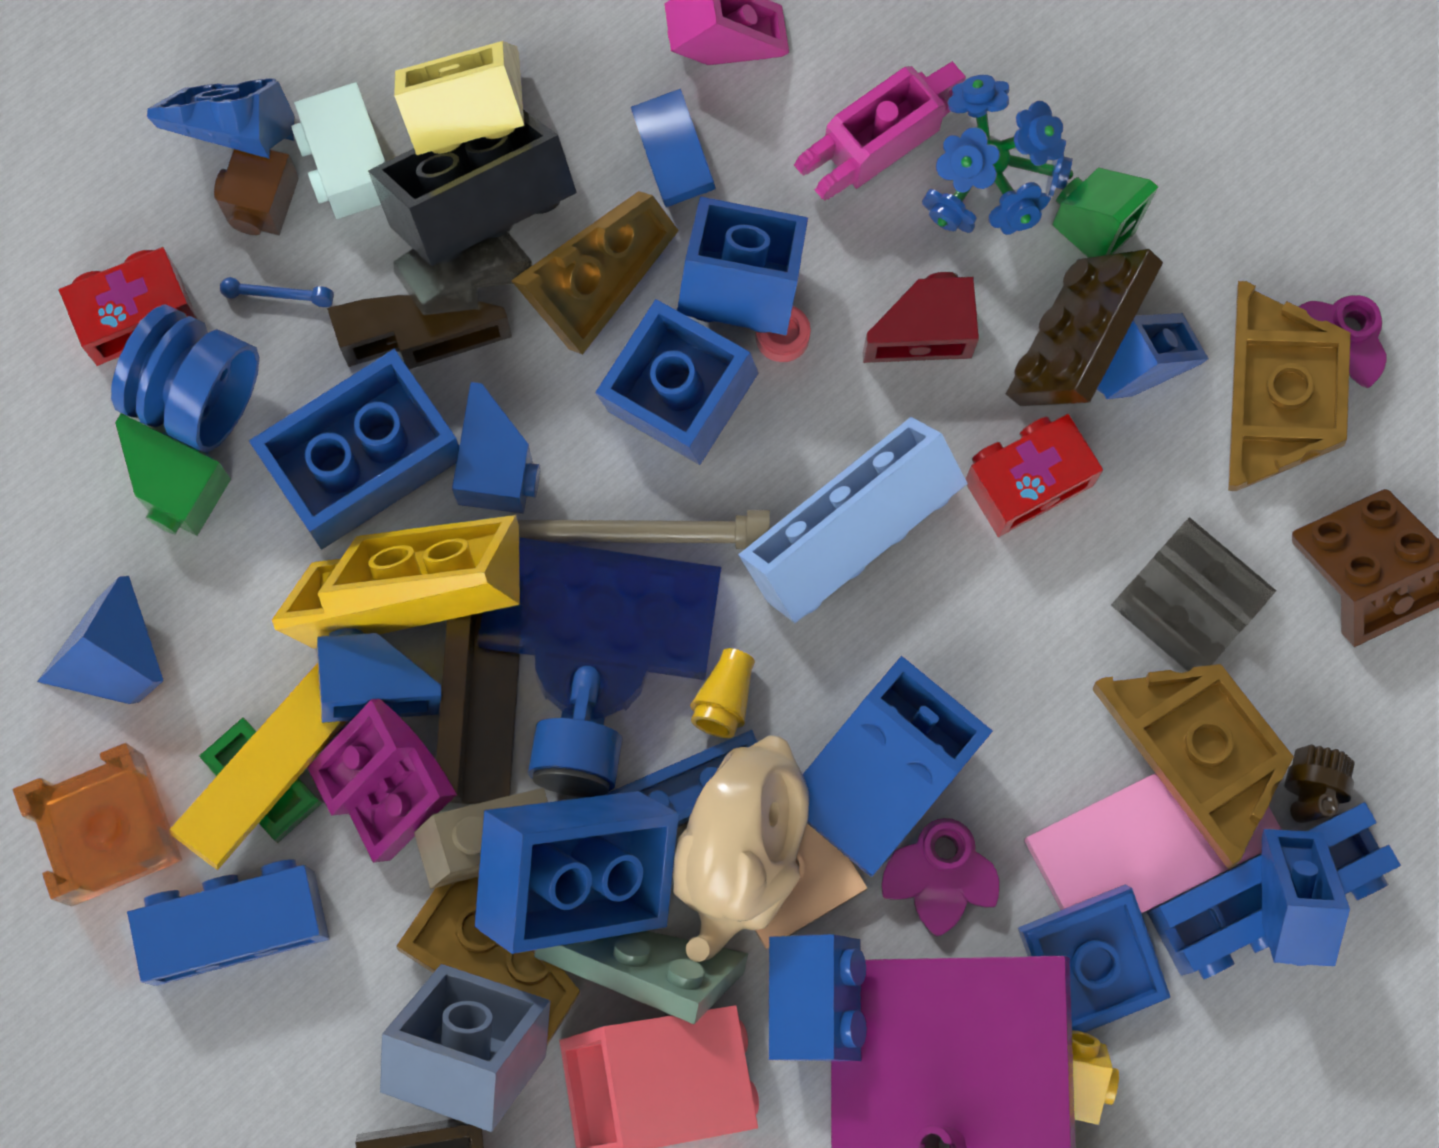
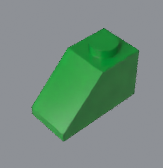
M1098 167L1084 181L1076 177L1062 190L1056 199L1060 207L1052 226L1088 258L1114 254L1136 233L1158 186L1150 179Z
M120 413L115 424L134 495L149 511L145 518L155 526L176 535L179 528H182L198 536L231 478L218 461Z

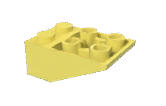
M500 41L395 71L394 96L416 155L430 151L438 154L447 153L458 148L463 142L481 137L489 139L501 138L513 132L515 128L524 126L520 59L518 48L515 45Z

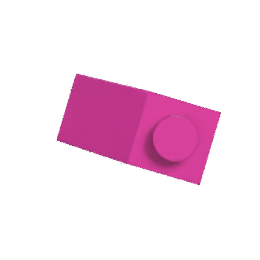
M669 0L664 3L671 52L706 65L778 58L789 53L782 5L773 1Z

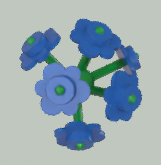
M976 75L966 79L963 83L956 84L952 88L953 96L948 100L949 110L953 113L968 112L970 117L976 118L977 127L965 130L961 137L951 135L943 143L946 153L938 158L936 170L943 179L953 180L956 192L952 195L948 193L941 194L934 189L928 190L922 200V204L930 211L929 216L934 223L952 232L957 229L966 233L973 232L977 217L965 208L963 201L973 186L984 189L991 186L994 182L1003 195L999 199L1000 205L995 207L989 214L988 220L991 226L1000 228L1005 235H1010L1016 231L1032 228L1040 221L1042 217L1041 210L1048 205L1055 189L1063 190L1068 180L1074 174L1071 170L1073 158L1064 156L1066 140L1061 138L1063 123L1059 117L1052 116L1050 106L1046 102L1036 101L1029 106L1028 110L1019 111L1016 115V123L1019 129L1015 135L999 140L990 136L987 111L998 112L1007 108L1009 105V96L1007 95L1010 91L1009 84L1005 81L995 82V79L990 75ZM1016 148L1021 154H1029L1030 159L1010 155L1009 150ZM1048 160L1053 161L1052 164H1048L1046 162ZM1010 166L1048 175L1046 193H1042L1040 186L1035 182H1028L1015 192L1003 172Z

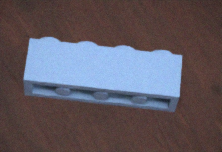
M910 417L738 555L767 603L796 623L805 615L815 611L823 600L844 583L858 576L865 569V566L891 545L904 539L912 528L933 511L946 505L950 498L968 483L942 433Z

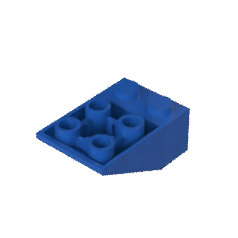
M901 655L803 773L809 791V816L807 824L872 878L993 730Z

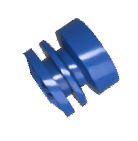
M164 304L148 313L139 322L127 340L117 361L112 379L111 401L116 411L133 418H139L141 423L157 428L164 424L168 436L197 450L208 453L217 448L231 434L252 396L260 361L257 347L218 329L208 333L204 322L191 316L186 317L185 313Z

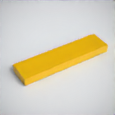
M318 663L170 828V833L175 839L217 871L347 722L322 723Z

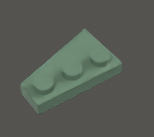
M642 931L535 950L534 957L695 1024L744 974L748 953L722 948L710 960L695 962L686 954V944L689 940L650 931Z

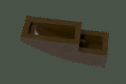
M393 295L362 299L327 308L339 348L348 367L380 358L395 349L396 352H401L404 363L410 370L512 337L504 307L473 299L441 295Z

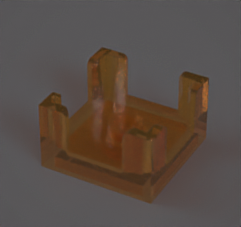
M127 743L101 752L99 754L100 759L106 762V764L65 781L53 784L43 778H38L12 789L21 815L35 822L39 829L53 872L47 870L42 873L49 896L53 901L72 907L182 861L175 838L170 833L171 827L144 754Z

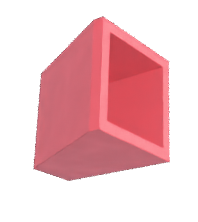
M737 1005L709 1009L695 1024L671 1015L603 1026L559 1040L576 1148H658L758 1129L756 1114L759 1109V1097L754 1083L749 1078L745 1056L748 1048V1036L743 1022L739 1020Z

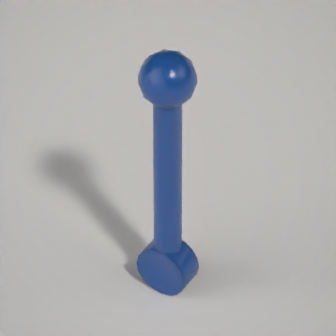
M233 277L225 278L220 283L221 294L229 299L236 298L239 294L311 301L318 307L326 308L332 305L334 292L323 286L314 287L313 291L241 284Z

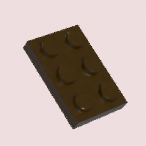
M1150 249L1077 259L1065 273L1063 278L1064 285L1053 306L1042 316L1039 322V332L1028 352L1018 361L1014 370L1015 376L1005 394L1019 406L1090 403L1155 280L1163 261Z

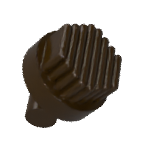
M1310 744L1297 748L1292 765L1288 767L1284 787L1289 792L1299 796L1298 801L1293 802L1290 808L1292 818L1298 823H1306L1331 817L1338 812L1339 804L1350 802L1354 787V780L1352 779L1355 765L1354 760L1348 757L1344 751H1339L1338 749L1331 750L1329 747H1315V745Z

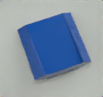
M272 78L250 80L231 85L217 83L185 87L147 109L148 119L159 129L269 159L270 149L283 139L294 141V133L291 125H294V113L279 81L276 82V79Z

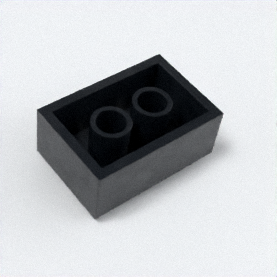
M523 109L524 126L515 128L513 132L497 139L477 138L463 142L458 148L441 154L430 151L416 155L413 148L368 170V173L390 228L428 264L433 266L437 263L457 259L463 254L465 249L487 238H496L506 234L512 229L514 224L534 214H543L558 207L560 201L577 193L558 134Z

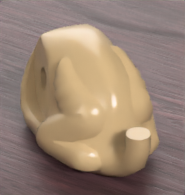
M767 736L750 747L735 748L725 756L715 775L706 783L691 812L687 829L677 840L673 869L674 894L690 909L697 911L701 920L699 936L690 939L686 944V954L692 961L706 962L722 950L736 933L743 929L758 930L766 928L800 879L799 866L795 861L808 822L809 791L787 740L779 736Z

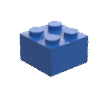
M700 196L685 258L677 311L703 322L715 321L746 327L761 333L772 332L787 335L799 277L808 217Z
M655 299L595 393L609 413L696 464L701 465L759 372L749 351Z

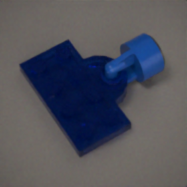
M519 538L520 605L483 612L477 641L479 648L535 656L536 680L545 700L548 698L562 711L561 718L544 719L536 724L528 768V775L536 785L552 792L579 797L603 796L615 788L623 737L616 730L604 725L605 717L623 709L627 711L641 695L648 672L705 680L722 567Z

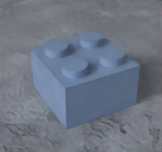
M441 964L382 1033L380 1093L492 1132L546 1058L550 1000Z

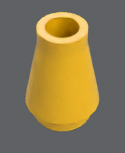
M726 648L723 650L720 660L690 704L693 711L691 723L696 728L716 737L732 738L737 728L744 726L751 672L755 664L752 656L738 649Z

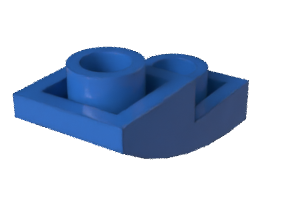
M681 88L631 106L665 208L716 189Z

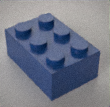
M395 349L248 440L321 550L455 465L459 451L457 438Z
M639 791L484 810L475 928L510 953L515 954L667 927L679 813Z

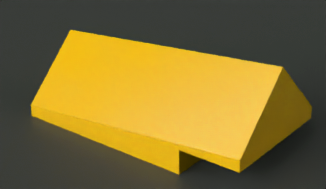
M513 515L356 536L342 558L311 562L272 618L276 631L315 649L317 648V637L328 636L329 633L338 629L354 628L363 631L364 634L377 633L380 635L520 605L519 524L517 517Z

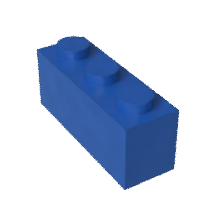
M288 859L262 866L260 868L262 876L239 882L238 875H226L203 882V891L181 897L179 890H170L145 897L143 899L145 907L127 911L141 983L158 986L330 940L315 871L306 865L297 866L295 859Z

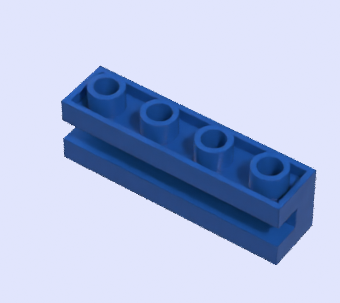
M1365 802L1307 830L1309 832L1324 833L1344 893L1352 892L1356 901L1388 886L1389 884L1384 874L1401 866L1390 845L1380 848L1368 827L1377 822ZM1262 854L1147 912L1181 976L1199 971L1204 980L1233 966L1235 962L1230 954L1248 944H1250L1254 953L1269 947L1262 924Z

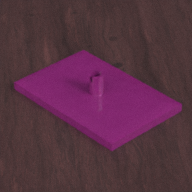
M1029 956L865 960L866 976L861 984V1012L866 1020L867 1033L865 1042L861 1047V1061H831V1148H939L941 1138L944 1143L949 1144V1148H1076L1070 957Z

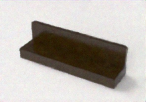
M519 580L520 605L447 620L436 761L457 794L449 803L478 804L507 797L511 793L525 588L521 580Z

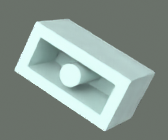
M357 82L294 102L301 122L291 125L302 157L310 154L314 157L317 169L308 172V176L318 203L329 201L336 219L381 205L368 170L384 163L385 159Z

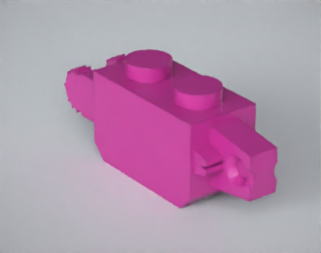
M953 61L927 77L923 72L918 73L913 66L903 67L837 113L826 126L825 136L802 152L793 165L800 174L805 176L818 169L830 159L835 163L837 168L825 175L814 189L824 201L834 197L835 194L851 184L858 189L940 131L943 117L950 112L948 100L953 96L952 88L956 84L963 83L966 80V76Z

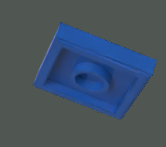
M1126 884L1018 927L1028 957H1070L1072 1031L1086 1033L1171 998L1133 889Z

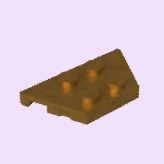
M1238 281L1228 491L1241 490L1345 446L1347 441L1351 332L1328 321L1315 320L1309 316L1306 310L1288 301L1283 305L1255 291L1256 286L1247 281Z
M1221 664L1193 667L1190 671L1183 673L1164 670L1148 672L1147 676L1143 678L1113 681V677H1104L1096 681L1092 689L1228 870L1234 868L1241 860L1254 831L1263 818L1279 783L1282 781L1294 756Z

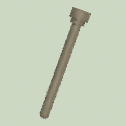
M747 510V515H736V521H517L519 524V542L735 543L736 549H746L770 529V510Z

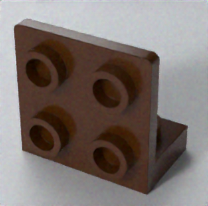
M1387 489L1378 491L1292 532V543L1341 595V633L1353 647L1359 646L1439 608V539L1391 491Z

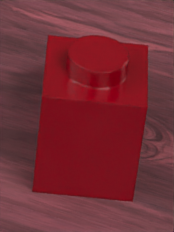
M937 272L930 274L924 279H918L867 332L862 352L863 363L972 359L979 340L974 277H958L953 272Z

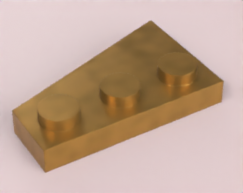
M638 191L511 281L566 347L583 355L679 230L653 195Z
M479 876L436 887L397 944V950L432 973L443 964L550 1000L548 1046L579 997L580 990L563 969L535 958V950L512 954L475 928Z

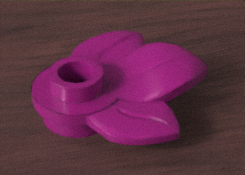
M1350 295L1340 298L1333 305L1321 301H1308L1298 306L1306 310L1309 316L1315 320L1328 321L1351 332L1349 376L1359 385L1370 388L1382 375L1387 362V354L1378 339L1382 330V316L1377 304L1368 297ZM1344 318L1357 320L1360 324V331L1349 328L1344 322Z
M940 818L924 827L916 844L905 846L894 852L884 870L881 889L884 899L901 900L914 897V906L921 922L934 936H941L958 923L965 911L967 902L985 908L996 906L999 896V877L993 863L976 852L974 837L967 826L955 819ZM940 838L950 839L956 848L954 857L950 859L941 858L935 851L936 841Z

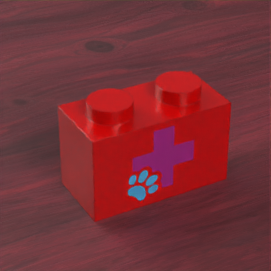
M164 247L154 251L141 250L128 256L124 263L102 272L90 271L76 277L72 284L58 289L81 347L96 366L120 357L127 340L139 322L154 308L166 304L185 313L186 317L191 316L198 319L177 268Z
M1069 414L1051 422L1048 416L1042 417L1029 424L1019 433L1021 439L1006 447H1003L1001 442L993 443L972 457L971 460L974 464L971 465L965 478L968 483L967 487L998 538L1093 487L1103 472L1102 466Z

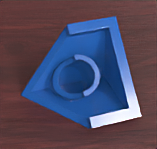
M129 576L118 577L94 601L37 682L121 703L134 704L140 703L164 681Z

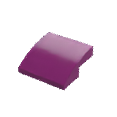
M371 699L307 767L331 816L350 815L373 863L391 861L415 837L414 832L433 814H438L457 795L447 776L424 743L381 699Z

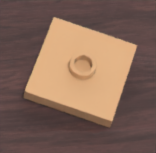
M809 824L806 825L795 861L799 866V881L768 926L764 929L755 930L766 950L769 949V937L791 936L868 889L852 861Z

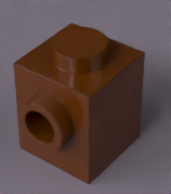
M234 149L227 169H221L217 175L214 186V198L219 204L227 222L234 229L249 235H260L261 231L280 235L299 177L289 154L270 150L269 159Z

